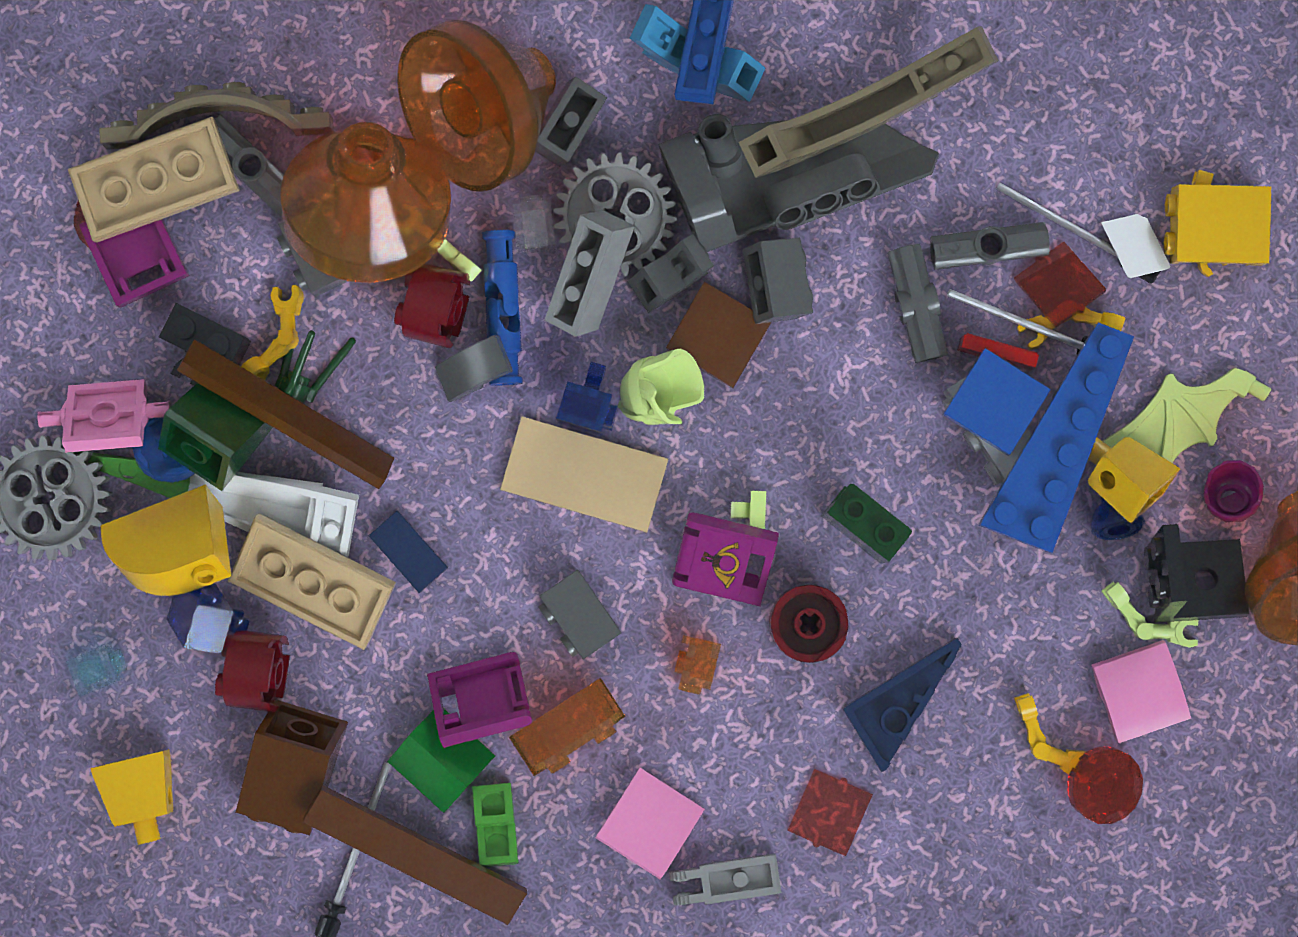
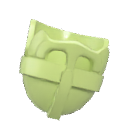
M675 349L657 356H649L637 360L621 381V400H619L617 407L627 418L634 421H642L647 425L682 424V419L674 415L675 411L699 404L704 399L703 378L696 361L690 353L683 349Z

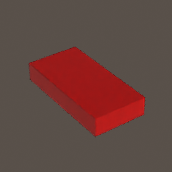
M969 333L964 334L960 338L957 351L979 357L982 350L986 348L1015 367L1029 371L1036 368L1039 357L1038 352Z

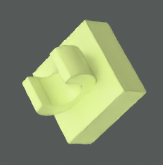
M751 491L750 503L731 502V518L750 519V526L765 529L766 491Z

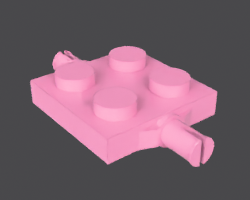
M145 379L68 385L67 400L61 410L39 411L37 419L39 428L63 427L62 444L65 453L143 446L144 427L149 418L164 417L166 411L171 407V402L147 403Z

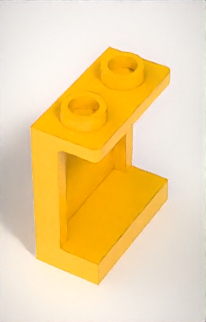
M1179 184L1171 188V194H1166L1165 216L1170 217V232H1166L1164 236V254L1170 255V264L1222 263L1251 266L1269 264L1271 186Z

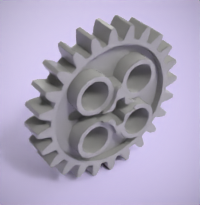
M604 153L601 154V165L598 166L591 158L586 159L588 171L584 172L582 169L574 167L573 170L578 179L576 181L564 179L563 182L570 189L569 192L556 194L565 203L564 207L553 209L554 213L563 215V221L556 223L554 228L565 229L567 233L560 238L559 243L572 241L580 215L614 209L621 186L624 182H627L629 188L621 205L620 212L625 215L624 221L635 226L633 231L638 239L635 248L626 250L621 264L622 273L624 276H628L630 264H634L640 271L644 267L643 258L646 257L651 262L657 260L653 252L655 248L661 251L668 249L661 239L662 236L674 237V233L666 228V224L677 221V217L668 215L667 209L674 207L677 203L675 201H665L664 198L672 188L671 186L663 188L658 186V183L664 176L662 173L653 177L648 175L651 170V163L648 162L641 169L637 168V156H633L628 164H624L622 153H617L615 162L610 163L607 154ZM602 179L610 181L614 188L612 198L605 202L598 200L593 191L596 182ZM636 192H643L649 197L650 207L644 214H636L630 208V198Z
M41 436L39 447L34 439H25V451L18 445L11 446L13 459L8 456H0V461L4 465V469H0V533H9L4 544L9 546L19 542L18 554H25L32 548V559H41L44 551H46L48 560H56L58 549L64 557H71V545L79 551L85 550L86 544L83 538L97 540L98 536L92 528L94 526L100 527V525L106 523L99 517L100 513L111 512L112 510L109 506L102 504V499L113 496V492L104 491L101 487L110 478L107 476L98 477L96 474L103 466L102 462L92 464L88 462L93 454L92 451H84L81 454H78V452L65 453L62 437H56L52 446L49 436ZM60 463L64 464L68 469V478L62 484L56 482L53 475L54 468ZM38 465L42 467V478L36 471ZM24 475L32 483L31 491L26 496L20 494L17 487L18 480ZM47 492H54L55 498L50 501V504H43L41 497L46 496ZM72 499L78 502L81 510L80 515L74 521L68 518L65 511L67 503ZM34 512L40 513L44 519V526L38 533L34 532L29 526L30 516ZM55 517L61 524L59 531L55 528Z

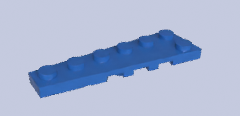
M1099 322L1095 324L1069 368L1066 377L1052 397L1053 399L1035 426L1024 449L1018 455L1007 478L1000 486L980 520L979 526L1047 553H1053L1134 336Z

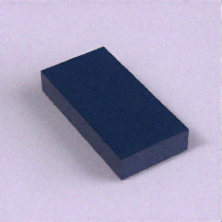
M398 510L368 535L418 593H421L448 569V566Z

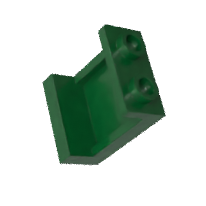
M849 484L847 487L844 486L821 515L822 518L880 564L890 562L912 534V530L855 484Z

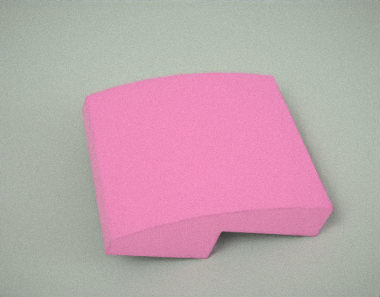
M1164 640L1091 665L1100 697L1106 706L1111 728L1118 743L1191 719L1179 676Z
M639 768L595 838L658 879H661L705 809L642 768Z

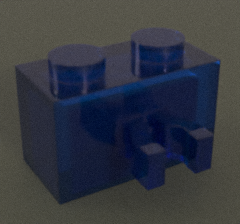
M591 362L584 386L567 381L556 417L558 424L603 437L605 429L612 431L618 413V406L613 405L612 394L600 391L606 371L605 365Z
M215 583L188 593L173 595L166 619L183 648L217 654L222 653L228 631L235 633L237 630L247 631L250 623L248 618H244L243 610L232 609Z

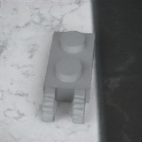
M775 853L699 864V867L669 872L670 881L684 882L695 878H701L703 891L678 893L673 896L674 905L705 902L706 905L782 893Z

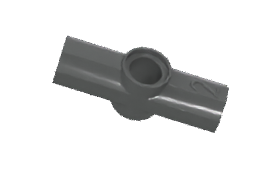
M219 115L215 121L233 173L283 219L299 204L305 194L222 115ZM249 158H258L261 161L259 172L253 176L244 175L242 172L244 162Z
M1045 222L1000 228L989 226L982 230L931 236L930 253L934 270L978 264L991 265L1001 261L1048 256L1050 241ZM991 237L995 239L999 246L998 253L995 255L984 253L980 246L981 238Z
M920 244L899 247L887 253L897 290L895 291L896 303L900 302L903 315L900 316V320L903 325H906L908 340L915 363L948 355L939 320L941 309L934 284L929 281L927 266Z

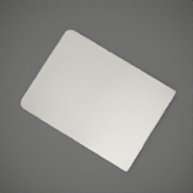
M1135 214L1101 222L1128 278L1170 268V264L1147 218Z

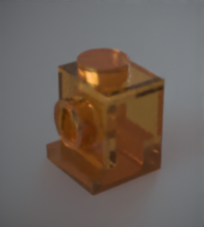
M683 635L681 643L688 644L687 652L679 650L674 672L681 674L678 689L700 695L702 688L709 690L711 688L721 644Z

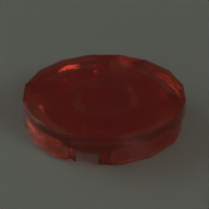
M1096 747L1085 752L1079 758L1081 761L1077 763L1075 768L1072 767L1068 775L1067 793L1071 805L1082 817L1097 824H1113L1126 818L1136 808L1142 795L1143 777L1139 765L1131 755L1114 747Z

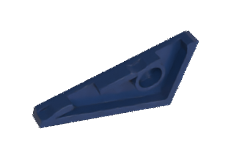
M954 638L842 707L881 772L887 770L891 764L890 761L903 740L905 741L911 727L923 712L946 670L950 668L956 658V654L962 645L958 638Z

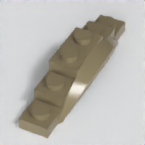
M229 82L222 85L223 89L208 90V87L205 85L184 87L185 91L174 92V100L167 103H151L147 105L148 109L137 110V125H134L133 121L128 120L110 122V127L99 128L100 143L106 149L127 148L145 141L146 136L175 121L198 114L219 111H239L276 118L291 128L296 136L333 134L334 124L331 114L323 112L321 107L300 109L301 114H295L293 103L290 99L285 100L283 95L273 94L259 97L256 96L251 87H246L245 83Z

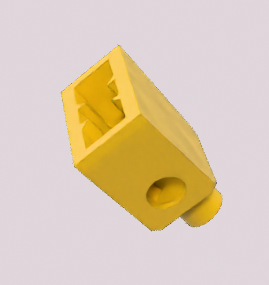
M1096 437L1088 460L1096 465L1088 478L1089 486L1130 523L1134 522L1164 495L1180 471L1179 467L1130 437H1124L1112 448Z
M170 750L90 768L114 827L133 823L138 845L160 840L156 817L173 812Z

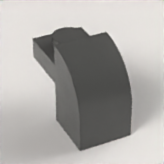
M691 234L681 240L664 256L643 267L627 282L649 313L701 280L714 265L709 259L706 249L698 242L694 234Z

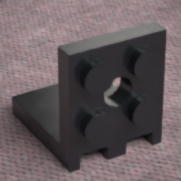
M1178 524L1162 525L1148 546L1144 548L1146 570H1151L1148 599L1150 607L1155 608V614L1153 615L1154 623L1247 617L1250 613L1240 539L1181 543ZM1199 571L1210 573L1215 580L1214 588L1210 590L1200 588L1195 582V574Z

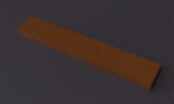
M194 339L177 369L178 372L375 488L380 489L387 478L394 457Z
M324 785L320 787L303 816V823L506 925L510 923L527 895V888Z

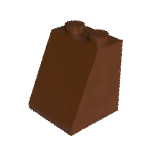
M275 699L273 704L279 706L276 712H267L255 732L235 813L245 815L256 822H267L284 827L285 830L291 833H303L310 836L313 827L303 823V816L322 785L329 786L348 722Z

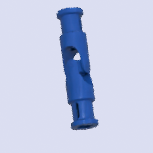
M513 230L482 232V239L486 241L487 263L483 265L484 293L486 297L487 338L493 335L500 336L513 372L490 381V386L523 384V378L519 376L518 353L522 351L518 304L517 263L513 262L512 240L516 236ZM499 292L502 294V299H498ZM499 317L509 318V325L507 329L504 327Z

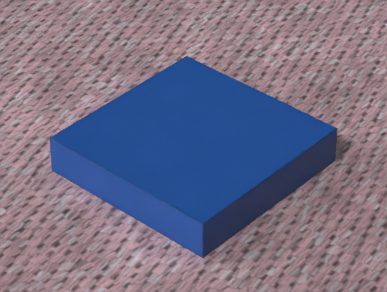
M985 348L942 415L1009 456L1051 389Z

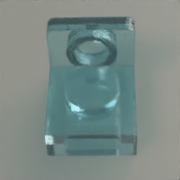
M112 644L102 645L93 651L66 661L79 697L125 680L122 673L127 670L124 656L120 649L114 650Z

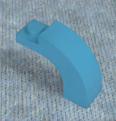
M645 4L629 39L642 47V53L674 73H679L687 29L657 6ZM725 47L716 92L750 102L766 68L745 51Z

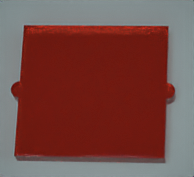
M1065 242L1051 250L1048 256L1036 257L1035 263L1014 277L1018 286L1055 328L1076 313H1084L1087 305L1106 292V288Z
M814 769L787 831L812 841L813 846L816 848L821 845L846 856L873 794L848 784L846 778L839 780Z

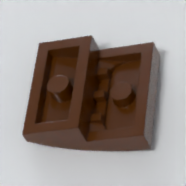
M704 282L666 349L668 351L675 349L687 351L694 358L701 371L734 389L771 322L755 324L753 310Z

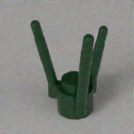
M310 330L302 345L293 371L289 369L294 349H290L283 356L280 374L274 386L303 404L305 400L313 403L319 389L356 343L355 338L352 337L345 343L311 387H309L308 384L311 379L301 375L315 337V332Z

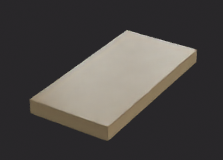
M213 117L68 169L91 238L96 243L240 191Z
M521 417L500 490L647 533L669 459Z
M260 513L254 517L232 569L231 576L228 579V582L363 650L367 647L396 584L395 581Z

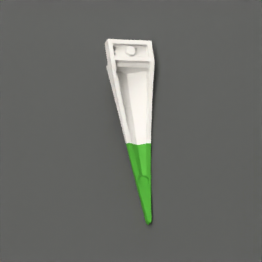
M93 453L88 461L90 464L102 462L103 466L99 471L168 498L206 484L223 506L225 522L249 532L254 517L260 513L347 558L349 556L359 499L358 494L323 487V483L243 472H237L224 490L221 491L197 474L186 480L173 483L157 481L143 473L137 465L135 458Z

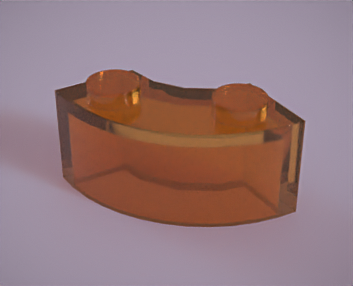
M600 677L532 721L530 725L511 735L509 739L533 776L547 768L553 774L571 762L567 755L593 738L599 744L617 731L613 725L626 716Z

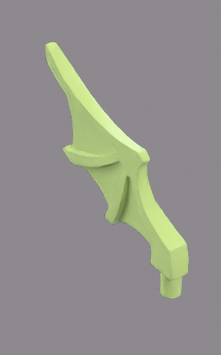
M1232 368L1209 384L1194 387L1185 386L1177 381L1174 374H1168L1164 377L1161 386L1147 406L1131 422L1102 441L1112 448L1124 437H1130L1173 463L1182 451L1192 445L1207 443L1209 447L1214 446L1217 440L1216 429L1219 418L1226 406L1235 397L1240 396L1244 398L1249 393L1264 401L1268 397L1271 388L1256 380L1257 377L1237 368Z

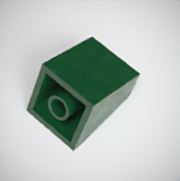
M197 383L164 414L158 449L223 491L273 427Z

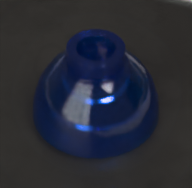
M1100 497L1101 503L1092 515L1091 532L1094 536L1103 540L1124 539L1138 533L1145 525V519L1142 514L1134 522L1130 523L1105 499Z

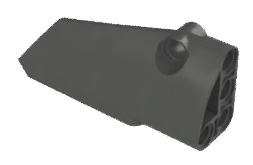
M713 114L704 118L699 124L698 133L692 134L688 132L658 144L690 230L707 252L774 226L781 230L798 227L930 176L939 157V152L911 140L887 124H884L810 159L755 178L738 142L770 124L783 121L732 126L730 119L722 114Z

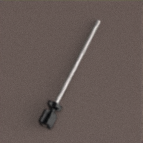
M999 183L997 186V190L1117 257L1113 246L1006 185ZM1161 271L1138 277L1151 284L1155 282Z
M952 289L947 294V296L1073 346L1077 348V355L1088 338L1085 335L1081 341H1078Z
M386 762L383 764L368 808L375 811L391 767ZM355 848L352 849L333 904L326 900L324 906L329 912L328 915L320 916L314 933L316 937L337 936L341 925L337 915L345 914L347 907L340 906L360 852Z

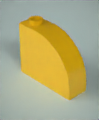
M206 484L100 525L102 544L106 554L127 580L143 592L159 596L179 595L211 585L231 576L223 506Z

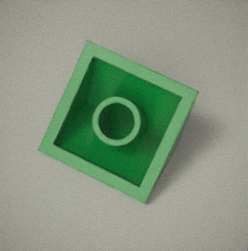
M444 709V714H445V715L449 714V713ZM433 710L411 732L387 762L437 808L445 813L496 755L478 739L443 748L439 739Z

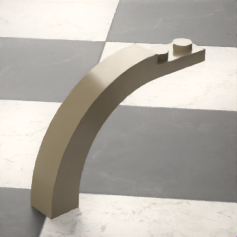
M978 26L906 67L851 95L799 117L770 124L738 143L755 178L767 175L810 159L880 127L936 98L941 92L999 60L983 27Z

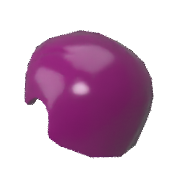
M1226 460L1212 468L1208 473L1203 493L1204 503L1214 517L1224 522H1243L1254 515L1260 507L1263 499V481L1255 467L1241 460ZM1235 491V493L1221 498L1225 492Z

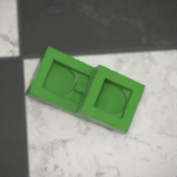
M511 783L472 786L479 864L484 867L519 864Z

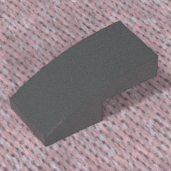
M498 335L486 338L435 366L448 402L455 401L484 388V384L513 372L501 338Z

